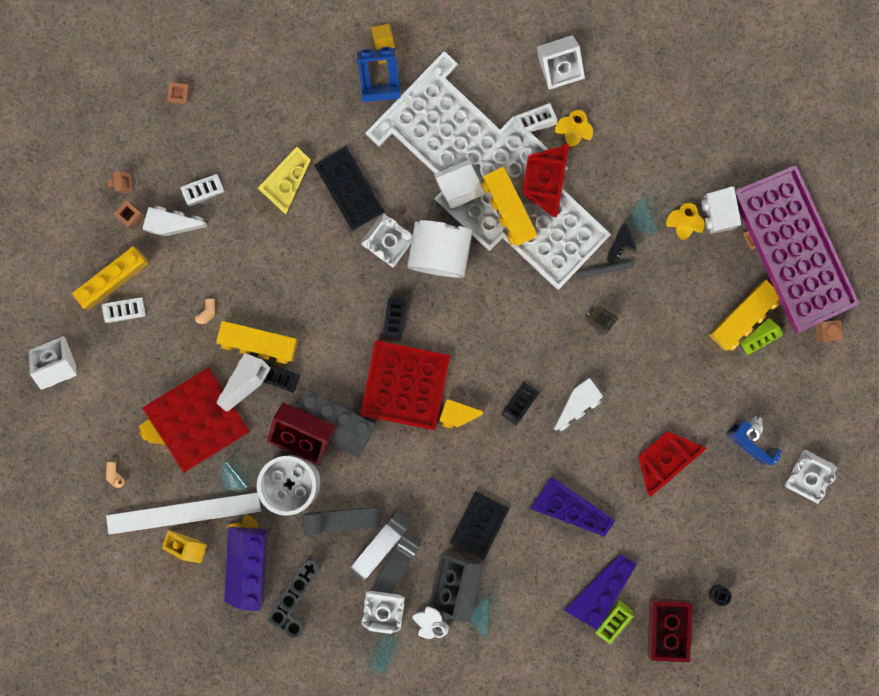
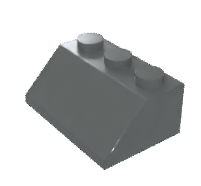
M441 554L429 607L435 608L440 612L441 616L453 621L470 622L484 565L471 560Z

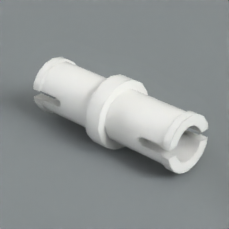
M757 416L751 419L749 424L752 426L747 431V438L749 440L753 438V441H756L763 431V419L759 417L757 420Z

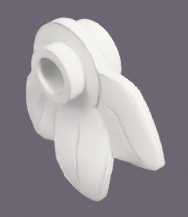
M427 606L425 612H418L412 616L414 621L421 627L418 633L420 637L426 639L442 638L449 631L448 624L442 620L440 612L435 608Z

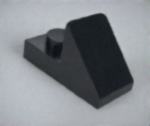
M625 223L621 225L605 259L611 263L615 259H620L623 252L621 246L633 252L637 250L628 225Z

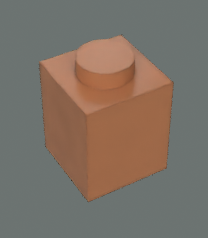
M127 200L113 214L132 230L145 218V215Z
M841 320L817 324V342L843 340Z

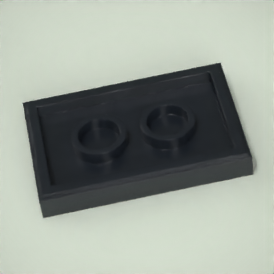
M475 491L450 544L484 560L510 508Z

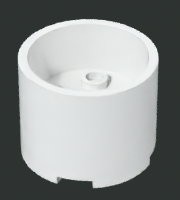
M420 220L415 222L407 268L427 274L464 278L472 230L461 226L456 228L455 226L435 221Z
M294 454L283 455L269 461L260 471L257 480V492L261 502L268 510L279 515L288 516L303 511L313 503L320 490V475L315 465ZM289 478L292 482H295L292 489H290V486H286Z

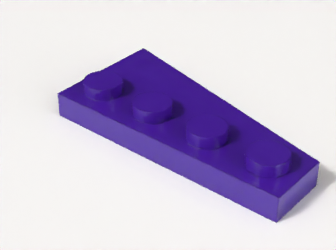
M550 477L530 507L532 510L604 537L615 522L614 519L553 477Z
M619 554L564 611L598 631L637 564Z

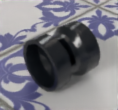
M714 585L709 590V598L718 606H726L730 603L732 598L731 592L723 585Z

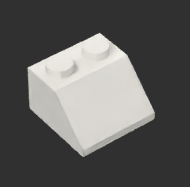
M573 35L537 46L539 62L549 90L585 79L580 47Z
M734 187L711 192L703 196L702 208L707 213L705 224L707 230L710 229V234L733 230L741 225Z
M64 336L29 350L30 375L41 390L77 376L76 364Z

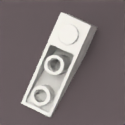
M155 206V208L148 207L143 230L161 236H169L207 227V224L203 222L201 217L192 215L191 218L184 217L185 213L179 211L169 213L166 212V208Z
M244 353L234 373L229 378L226 387L220 394L217 404L228 412L262 385L270 367L262 359Z
M587 378L572 389L553 427L554 430L557 431L559 429L563 431L570 425V420L573 418L578 420L586 414L584 410L588 407L593 409L601 403L600 399L603 396L590 378Z

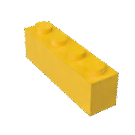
M504 166L483 176L481 186L484 192H489L492 198L489 202L493 210H497L500 215L498 217L502 228L506 227L509 233L506 236L510 245L514 244L517 248L537 238L538 235Z
M131 247L74 291L72 295L83 309L90 310L149 265V262L139 249Z
M767 280L761 281L709 336L724 351L730 349L733 351L740 344L738 340L743 335L747 337L754 330L752 326L756 322L761 323L767 317L765 313L770 308L773 310L780 304L775 288Z
M221 321L216 343L221 344L222 349L232 351V347L240 349L239 353L250 355L251 352L258 353L259 358L269 360L271 356L277 358L276 362L288 364V361L293 362L298 339Z

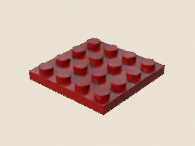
M375 340L360 416L435 431L450 355Z
M209 367L142 407L145 415L183 474L250 432L235 407L227 412L217 404L223 389Z

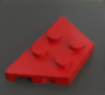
M569 144L528 155L522 195L554 218H557Z
M666 431L638 455L647 495L649 497L654 495L703 453L706 448Z

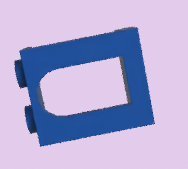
M382 47L379 50L363 49L357 52L362 101L400 99L395 48ZM387 60L390 84L371 86L368 62Z
M737 420L725 434L760 464L771 466V464H776L781 458V449L770 448L765 453L744 436L752 426L745 420Z

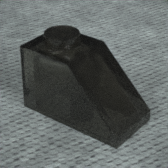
M599 305L595 308L591 307L585 314L587 317L585 322L601 335L607 334L619 319L616 315Z

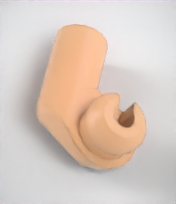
M205 299V310L195 317V321L198 324H207L214 318L215 299Z
M106 462V480L113 487L121 488L124 486L125 480L116 472V462Z

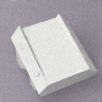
M469 160L434 174L450 209L458 208L463 203L477 199L485 194Z
M383 213L362 239L361 245L388 265L394 267L411 245L413 235Z
M803 450L784 486L818 504L825 496L828 485L832 484L836 479L835 472L837 467L808 450Z
M376 591L366 592L362 618L363 626L369 631L389 634L399 631L401 629L405 597Z

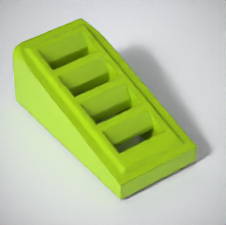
M768 318L741 342V346L744 352L749 355L777 340L783 334L780 327Z
M618 600L603 620L598 631H595V634L611 644L634 617V611ZM616 616L617 618H619L621 620V623H619L613 617ZM611 622L613 625H615L617 627L616 630L613 627H611L608 623ZM606 628L613 634L610 636L603 629Z

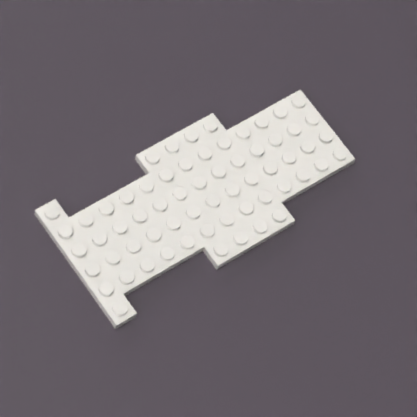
M444 51L365 134L379 148L393 134L434 174L469 160L481 184L483 176L504 166L538 235L537 238L517 248L514 244L510 245L506 236L509 233L506 227L502 228L498 220L500 215L497 210H493L489 202L492 199L489 192L479 196L477 199L463 203L458 208L452 209L446 203L442 192L434 200L463 227L472 230V236L489 252L503 238L549 283L559 290L611 234L563 189L561 191L557 218L552 217L522 195L528 155L543 152L548 148L531 132L521 134L514 116L501 129L493 124L446 79L458 64Z

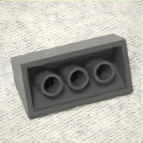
M305 390L297 406V409L335 425L330 444L357 458L360 457L376 423L309 390Z

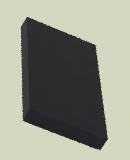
M347 146L314 165L352 231L385 213Z

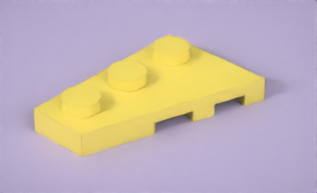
M296 147L258 187L284 214L287 213L311 159Z

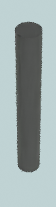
M629 260L576 271V277L580 279L633 268V262Z

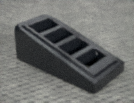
M388 298L383 331L384 337L402 339L407 300ZM391 305L402 306V310L391 308ZM390 312L399 313L401 317L390 316ZM389 320L400 321V325L389 324ZM388 328L399 329V333L390 332Z
M266 363L270 367L267 379H264L263 382L294 393L300 375ZM275 370H276L277 373H276L275 379H274V381H271V380H272V377H273V374H274V372H275ZM282 373H284L282 383L279 384Z
M523 382L501 415L517 426L539 392ZM522 390L529 393L532 396V398L530 399L529 397L524 395L522 393ZM518 396L528 402L527 405L518 400ZM513 403L520 406L523 410L520 411L519 409H517L515 406H513ZM509 409L512 410L514 413H516V414L519 415V416L516 417L515 415H513V414H512L511 412H509L508 410H509Z

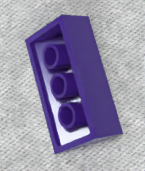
M228 527L224 602L240 610L260 611L263 605L267 529Z

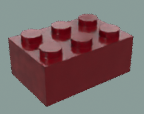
M283 402L273 417L267 442L320 465L329 449L336 426Z
M650 598L647 656L651 661L690 663L693 603L689 600Z

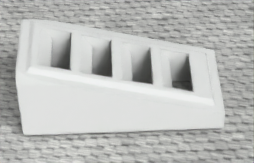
M550 103L515 116L521 134L557 124V117ZM543 114H546L548 119H545ZM536 116H539V117H540V119H541L540 122H538ZM532 117L535 124H531L529 118ZM523 119L526 120L528 125L527 127H524L522 122Z
M217 174L180 187L185 201L190 207L225 192ZM211 181H214L217 190H213ZM204 184H207V187L210 191L209 193H206L205 188L203 186ZM197 187H199L201 190V196H199L196 190ZM190 190H192L195 198L193 199L190 196Z
M142 297L102 304L105 323H114L146 316ZM133 303H137V314H135ZM127 304H129L130 315H127ZM118 306H121L122 316H119ZM113 307L114 317L111 318L110 308Z

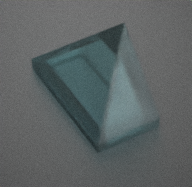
M641 198L636 203L628 227L653 237L658 234V230L644 199Z
M227 459L221 462L222 489L247 492L251 489Z
M484 596L474 605L470 621L483 638H487L488 596Z
M381 633L368 669L386 675L400 639L386 633Z

